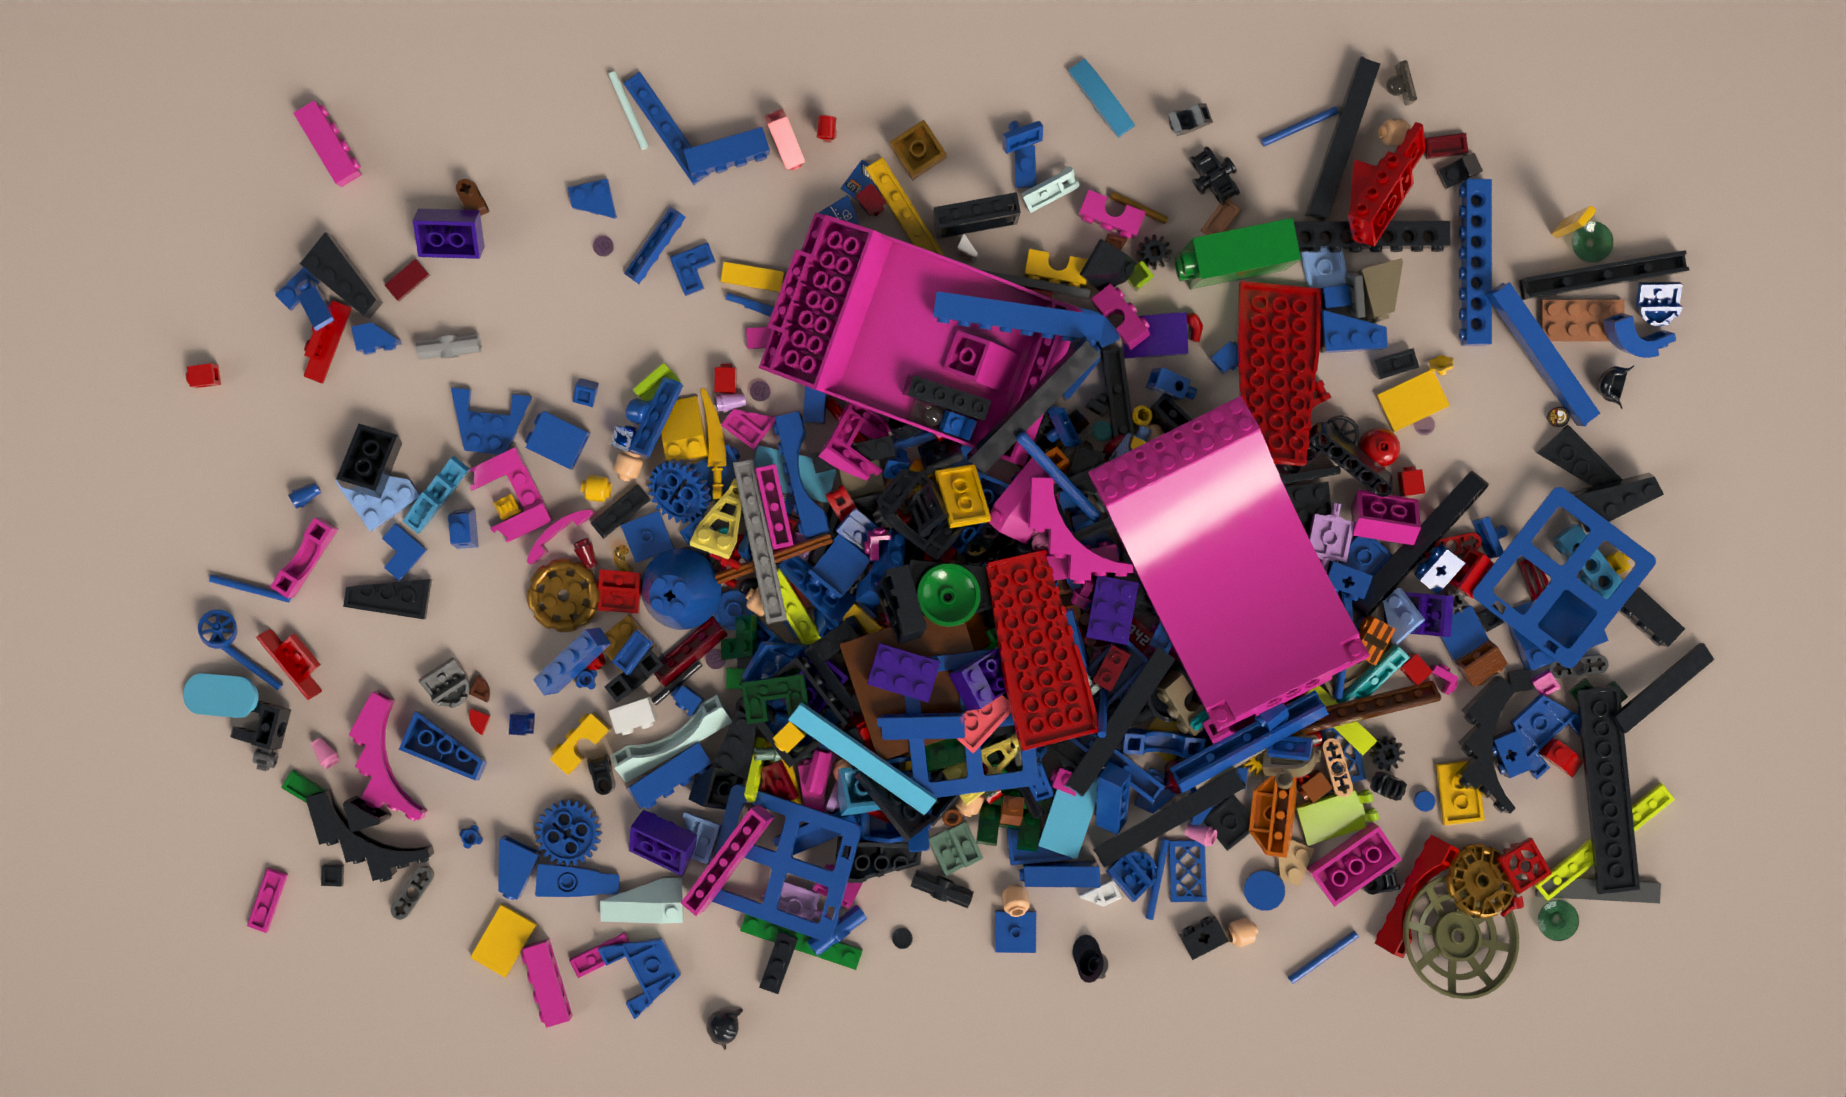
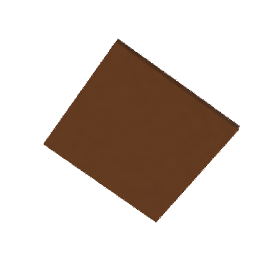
M923 615L927 629L919 639L898 644L891 626L839 643L876 755L886 760L910 752L909 739L883 740L882 727H878L877 718L882 714H906L904 695L867 684L878 643H885L925 656L974 651L965 623L958 626L945 627L931 622ZM954 670L937 672L929 702L920 700L921 713H961L959 693L949 676ZM924 739V744L927 746L944 739Z

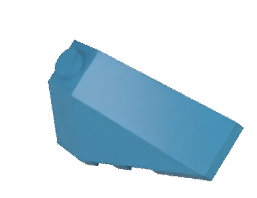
M852 767L840 768L838 771L837 797L841 816L881 810L855 778V775L860 772L859 769L853 770Z

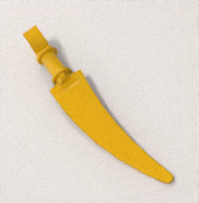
M701 388L700 392L708 426V467H713L711 469L714 481L712 485L713 499L719 501L723 496L722 487L724 486L721 476L723 468L721 467L727 466L725 441L722 426L712 400L706 389Z

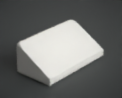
M963 234L957 248V255L974 262L977 259L978 253L965 234Z

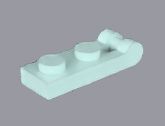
M1066 167L1061 173L1021 193L1030 213L1074 191L1080 186L1078 179L1074 177L1073 167Z

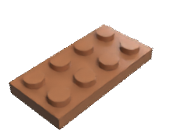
M1541 300L1540 326L1551 342H1611L1606 334L1603 319L1624 313V300Z

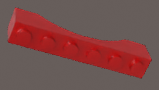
M1430 835L1424 843V849L1420 856L1415 860L1414 868L1411 874L1407 876L1401 893L1397 895L1392 910L1387 914L1386 922L1377 933V939L1374 944L1395 956L1404 958L1406 950L1403 926L1406 911L1411 900L1432 878L1442 871L1449 869L1450 863L1460 849L1438 837ZM1409 929L1410 944L1413 941L1411 929Z

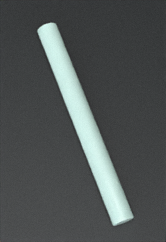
M615 71L609 73L608 76L640 148L644 150L649 147L620 80Z

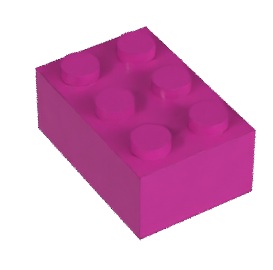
M1357 490L1351 506L1352 521L1355 522L1353 536L1409 545L1415 544L1421 529L1418 499L1394 495L1379 497L1373 492Z

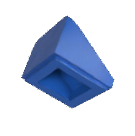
M580 378L575 385L573 402L593 407L599 383Z

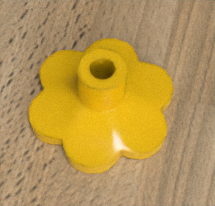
M1439 355L1437 358L1429 361V370L1436 371L1439 375H1445L1447 370L1454 367V359L1445 355Z

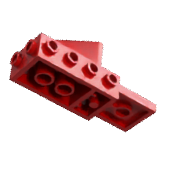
M1415 122L1412 128L1407 130L1404 141L1401 145L1397 146L1395 153L1388 151L1384 158L1379 160L1377 166L1355 159L1353 163L1348 219L1352 239L1356 242L1375 247L1413 186L1412 171L1426 151L1423 124Z

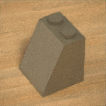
M1402 258L1363 268L1356 272L1363 275L1365 321L1372 320V323L1384 321L1389 318V314L1395 312L1403 265Z

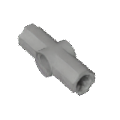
M478 334L458 337L457 335L438 337L439 339L417 341L416 352L419 359L436 357L454 358L459 357L461 354L481 352L482 348Z

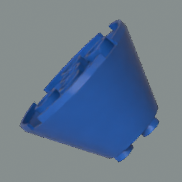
M683 548L667 550L656 556L643 573L641 580L643 603L649 614L666 627L678 630L698 627L711 618L719 606L722 587L715 579V574L718 572L705 556L696 551Z

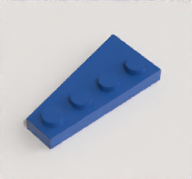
M798 556L783 560L778 567L835 627L840 624L845 614L855 602L856 596L848 591L842 599L838 597L833 599L825 592L827 588L824 585L820 584L818 586L809 579L811 575L808 571L812 570L813 567Z

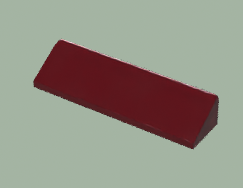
M711 616V618L665 656L669 663L654 675L666 687L696 660H700L719 644L721 639L728 636L727 632Z

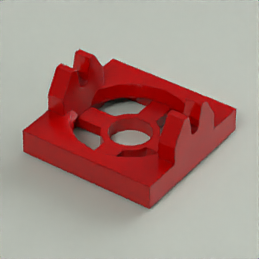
M1530 837L1521 843L1511 844L1510 848L1503 849V854L1496 858L1516 894L1524 892L1552 874L1536 843ZM1521 850L1529 851L1534 856L1530 859L1524 858ZM1515 854L1518 860L1517 867L1510 870V861ZM1524 860L1530 863V868L1527 872H1523L1520 867L1521 862ZM1538 863L1537 872L1533 874L1534 864ZM1522 873L1526 874L1528 879L1520 881L1515 876Z

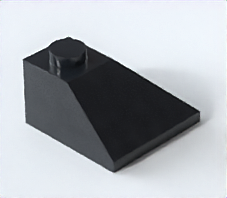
M1099 239L1079 275L1100 292L1110 283L1115 287L1126 282L1134 272L1137 263L1126 253Z
M712 766L694 779L688 800L702 807L726 810L731 788L734 785L742 784L743 778L721 767Z

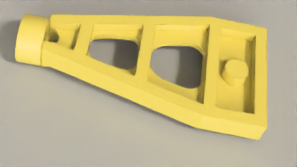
M733 479L727 492L698 524L690 540V546L726 559L730 558L737 543L742 510L736 479ZM726 503L736 506L733 516L720 512ZM720 519L729 523V532L726 535L710 529L715 520Z
M1016 733L1002 742L981 750L982 762L988 767L986 775L1001 773L1020 751ZM1012 742L1016 746L1015 748L1011 747ZM1000 750L1004 754V759L996 767H993L987 757L993 752ZM966 763L954 765L942 772L948 780L964 778L967 776ZM985 792L962 794L959 796L966 805H969Z

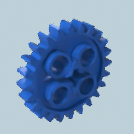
M672 459L670 462L666 460L656 466L651 472L652 475L648 478L651 483L647 486L652 489L648 494L654 496L651 502H657L656 509H662L661 515L667 513L668 520L675 517L676 523L682 520L683 524L688 521L692 523L707 511L706 508L710 505L708 500L711 496L706 494L710 490V488L704 486L707 480H701L703 473L697 474V467L691 469L690 462L684 465L682 459L678 462L675 459ZM687 480L686 485L681 489L680 486H682ZM678 493V496L671 502L672 498Z
M571 799L567 800L566 805L563 800H560L559 807L553 803L551 804L552 810L549 808L544 810L547 816L543 814L539 816L543 822L536 823V826L541 828L535 831V834L540 835L536 842H542L543 845L539 847V850H546L544 857L549 854L551 855L550 862L558 859V865L565 861L568 867L571 861H573L576 866L579 863V859L584 863L586 856L590 858L593 856L591 850H598L595 843L601 842V839L597 838V836L603 832L597 830V828L602 824L595 823L599 816L592 817L591 814L594 809L587 811L586 803L580 807L579 800L574 805H572ZM561 814H567L570 822L567 824L561 821ZM553 823H557L559 827H555ZM580 824L587 827L586 834L579 832L578 826ZM567 829L572 830V835H570L569 837L566 836L567 832L565 830ZM551 831H555L559 834L558 841H554L551 839ZM578 838H582L584 840V843H582ZM568 842H574L577 850L570 851L568 849Z

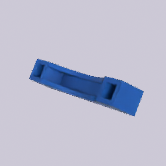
M796 411L775 417L776 423L773 424L776 436H780L781 443H778L780 454L785 456L786 462L783 463L785 474L790 476L791 482L788 483L790 494L795 496L796 502H793L795 514L800 516L801 522H798L800 534L810 538L829 533L831 530L826 512L810 498L800 477L799 454L802 442L806 436L802 414Z

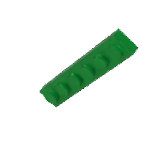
M748 914L745 915L740 930L741 932L774 943L779 931L798 938L795 950L854 970L857 969L863 951L861 948L839 942L833 944L829 949L817 956L807 943L813 937Z

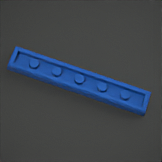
M638 72L623 84L692 184H697L702 179H696V177L691 179L683 150L692 148V146L643 75Z

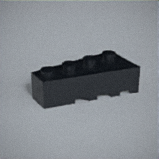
M325 232L300 262V265L363 316L371 318L383 304L369 283L360 274L357 267L348 258L345 251L339 246L333 235Z
M1651 473L1569 492L1608 522L1664 495L1657 479ZM1578 520L1582 529L1588 533L1590 531L1589 527Z

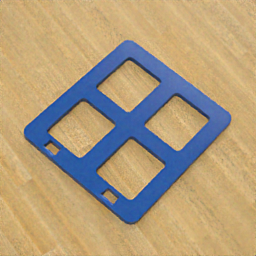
M1557 487L1548 494L1473 590V597L1562 666L1572 668L1580 661L1656 564V558L1567 490ZM1558 507L1565 509L1589 527L1590 530L1563 565L1556 563L1532 544L1533 538ZM1603 541L1609 542L1635 563L1632 570L1608 599H1604L1577 578L1578 572ZM1520 556L1526 558L1551 578L1548 585L1525 614H1520L1493 593V589ZM1564 590L1570 591L1596 612V615L1569 648L1562 646L1538 627L1540 620ZM1496 601L1506 607L1503 613L1492 606ZM1548 640L1558 646L1555 652L1544 645Z
M992 649L928 657L940 660L938 672L956 670L963 664ZM904 695L906 714L921 713L920 700ZM960 697V707L962 713L967 711V708ZM1012 713L998 727L1014 725ZM909 739L913 781L937 798L1028 787L1038 782L1036 748L1021 751L1022 769L1020 771L985 775L983 773L981 746L974 753L965 747L966 777L931 782L928 780L924 739Z
M737 784L731 788L713 858L739 824L743 805L747 802L744 795L745 785ZM758 790L756 802L751 804H759L763 808L785 816V823L777 851L754 844L745 856L746 859L769 866L772 870L764 901L760 903L726 891L722 887L712 902L821 941H828L833 937L860 839L861 827L859 824ZM801 821L842 835L843 839L833 871L792 856ZM845 845L851 846L849 857L842 856ZM787 873L828 887V894L819 923L779 909L778 904ZM829 906L835 907L832 918L826 916Z

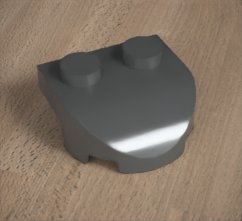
M454 657L419 679L421 686L430 695L431 701L439 707H457L468 697L469 678Z

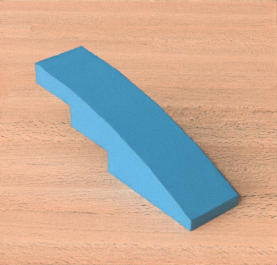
M1085 58L1068 70L1070 76L1081 87L1082 93L1093 104L1095 111L1118 138L1135 127L1134 122L1117 98Z
M455 456L451 457L442 471L435 476L428 488L421 493L403 522L417 534L421 533L454 492L470 468Z

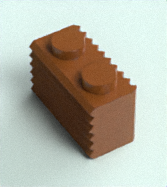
M1490 640L1456 662L1465 680L1473 687L1483 685L1487 678L1493 674L1500 673L1503 667L1508 665L1499 647Z

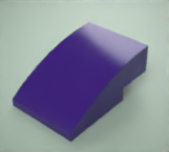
M1186 312L1138 316L1139 318L1143 317L1150 325L1148 328L1150 336L1132 350L1123 342L1124 359L1187 355L1189 352Z
M1405 592L1425 619L1410 634L1451 637L1454 596ZM1384 611V623L1388 625L1386 613Z

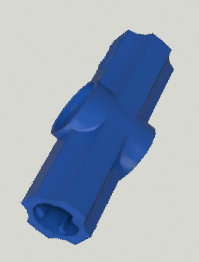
M856 905L840 918L838 917L831 939L821 941L811 938L807 943L813 952L819 956L833 944H837L846 938L853 929L867 920V917L861 908Z

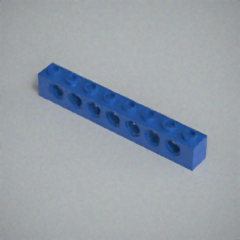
M1466 179L1459 186V197H1462V205L1459 207V218H1462V226L1459 227V238H1462V246L1459 248V259H1462V267L1459 268V279H1462V288L1459 289V299L1462 300V308L1459 309V320H1462L1459 340L1462 341V346H1487L1492 344V303L1485 295L1487 292L1492 291V179ZM1471 197L1478 199V206H1474L1471 203ZM1472 217L1478 220L1477 227L1471 224ZM1472 237L1478 240V247L1472 246ZM1472 258L1477 259V268H1474L1471 265ZM1472 278L1478 281L1477 289L1471 285ZM1472 299L1478 301L1479 305L1477 309H1474L1471 306ZM1472 319L1478 322L1477 330L1471 327Z

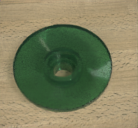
M1596 221L1587 222L1584 227L1575 230L1573 234V251L1577 257L1585 262L1595 263L1602 261L1612 251L1613 235L1604 224ZM1588 240H1592V242H1593V246H1592V247L1588 246V244H1587V241H1588Z
M1553 900L1541 908L1538 914V926L1542 934L1554 941H1564L1572 937L1577 931L1579 916L1576 909L1570 903L1563 900ZM1555 916L1559 917L1558 922H1553Z

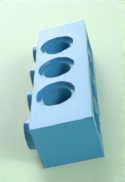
M1571 524L1553 538V541L1556 543L1554 546L1560 554H1564L1568 559L1573 553V546L1575 544L1579 545L1586 537V533L1579 524ZM1597 549L1589 559L1592 562V568L1588 571L1584 565L1578 572L1581 575L1579 578L1604 599H1608L1622 580ZM1600 576H1603L1605 580L1603 586L1598 584Z

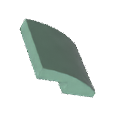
M967 821L929 838V845L944 876H948L963 867H968L983 859Z

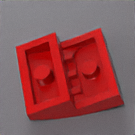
M600 569L598 584L600 601L598 602L597 610L639 614L641 573Z

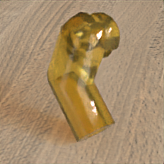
M620 545L614 550V564L621 571L632 572L633 568L625 561L626 554L629 552L627 546Z

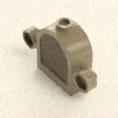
M1306 734L1299 735V736H1295V737H1302V738H1310V737H1309L1308 735H1306ZM1313 743L1310 761L1268 757L1267 749L1264 751L1262 768L1265 776H1276L1278 787L1288 789L1293 785V777L1307 775L1313 770L1316 762H1320L1321 751L1315 749Z

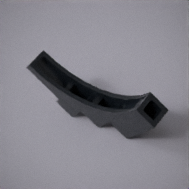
M1495 676L1461 710L1465 714V720L1471 725L1475 724V726L1458 742L1462 746L1461 750L1468 757L1472 756V758L1456 775L1460 778L1458 782L1465 789L1476 790L1480 787L1478 791L1485 798L1489 797L1494 802L1492 805L1500 813L1511 814L1516 807L1506 796L1498 781L1493 762L1492 747L1498 718L1505 704L1516 690L1502 676Z
M331 789L313 793L306 797L319 845L326 843L327 846H331L340 841L345 862L353 861V864H358L367 860L372 881L380 880V882L391 880L397 869L410 866L409 863L417 861V864L427 862L429 857L434 854L432 845L419 848H402L381 843L368 837L360 830L351 832L348 820L337 805Z

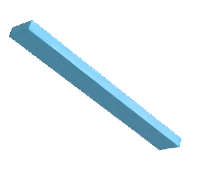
M801 702L788 719L790 722L923 815L937 801V797L804 703Z

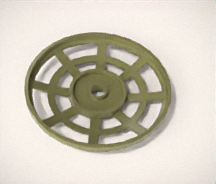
M1444 875L1426 883L1411 900L1406 911L1403 926L1405 950L1414 971L1431 989L1450 998H1479L1498 989L1511 974L1519 952L1518 924L1513 911L1505 916L1510 937L1508 944L1497 941L1496 926L1492 917L1485 919L1473 918L1462 912L1457 906L1454 912L1445 913L1440 903L1454 898L1449 896V893L1437 897L1433 886L1446 881V876L1448 875ZM1478 878L1479 885L1483 887L1485 880ZM1464 890L1460 891L1462 897L1466 896ZM1426 892L1430 903L1422 912L1419 923L1411 921V914L1416 902ZM1476 902L1475 907H1479L1480 902ZM1434 908L1439 919L1434 927L1424 925L1428 914ZM1485 920L1489 928L1490 940L1482 938L1479 924ZM1409 929L1417 931L1418 945L1423 955L1417 963L1410 948ZM1455 931L1461 934L1459 942H1456L1454 939ZM1423 933L1433 935L1435 947L1427 952L1424 944ZM1480 947L1489 948L1486 958L1479 964L1474 956ZM1496 950L1508 952L1503 969L1492 980L1485 970L1492 962ZM1439 954L1448 959V972L1433 962V959ZM1467 961L1473 970L1464 974H1456L1457 962ZM1429 965L1436 973L1448 978V990L1433 984L1425 977L1421 970ZM1479 976L1486 985L1482 989L1473 992H1456V980H1468Z

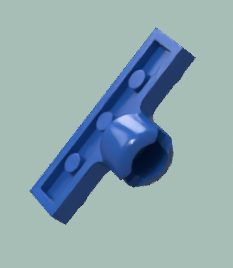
M663 377L651 401L635 398L628 403L625 412L626 418L630 422L640 425L629 448L631 452L650 457L684 386L681 382Z

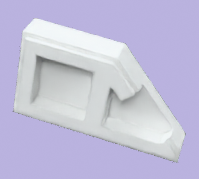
M1113 879L1100 884V888H1091L1079 894L1081 899L1101 906H1106L1122 898Z

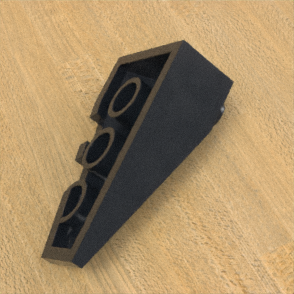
M842 836L837 838L836 861L843 839ZM859 839L848 883H862L873 877L885 876L884 874L893 871H901L920 865L922 851L910 852L908 842L883 843ZM845 845L842 856L849 857L851 846Z

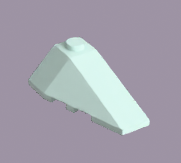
M682 877L659 878L651 883L640 885L632 890L600 900L601 921L660 924L683 923V905L681 904L683 900Z

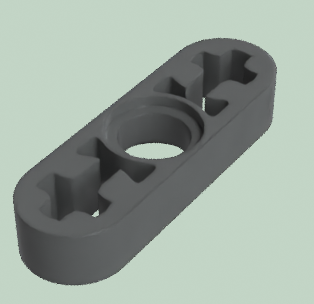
M1586 655L1580 659L1583 668L1579 672H1575L1572 667L1567 668V670H1559L1557 674V672L1553 671L1556 663L1558 666H1562L1557 661L1548 664L1547 670L1549 669L1555 678L1600 674L1608 669L1609 662L1602 655ZM1597 659L1602 661L1599 669L1594 666L1588 667V663H1596Z
M422 866L414 872L391 907V914L395 919L402 920L412 912L434 879L432 868ZM426 871V872H427V875H426V876H427L429 879L423 880V881L421 882V884L419 885L417 882H418V881L420 880V878L422 877V875L419 874V873H423V872ZM414 887L417 889L418 895L416 898L408 896V888ZM405 901L409 902L403 909L405 912L399 914L397 906L400 907Z

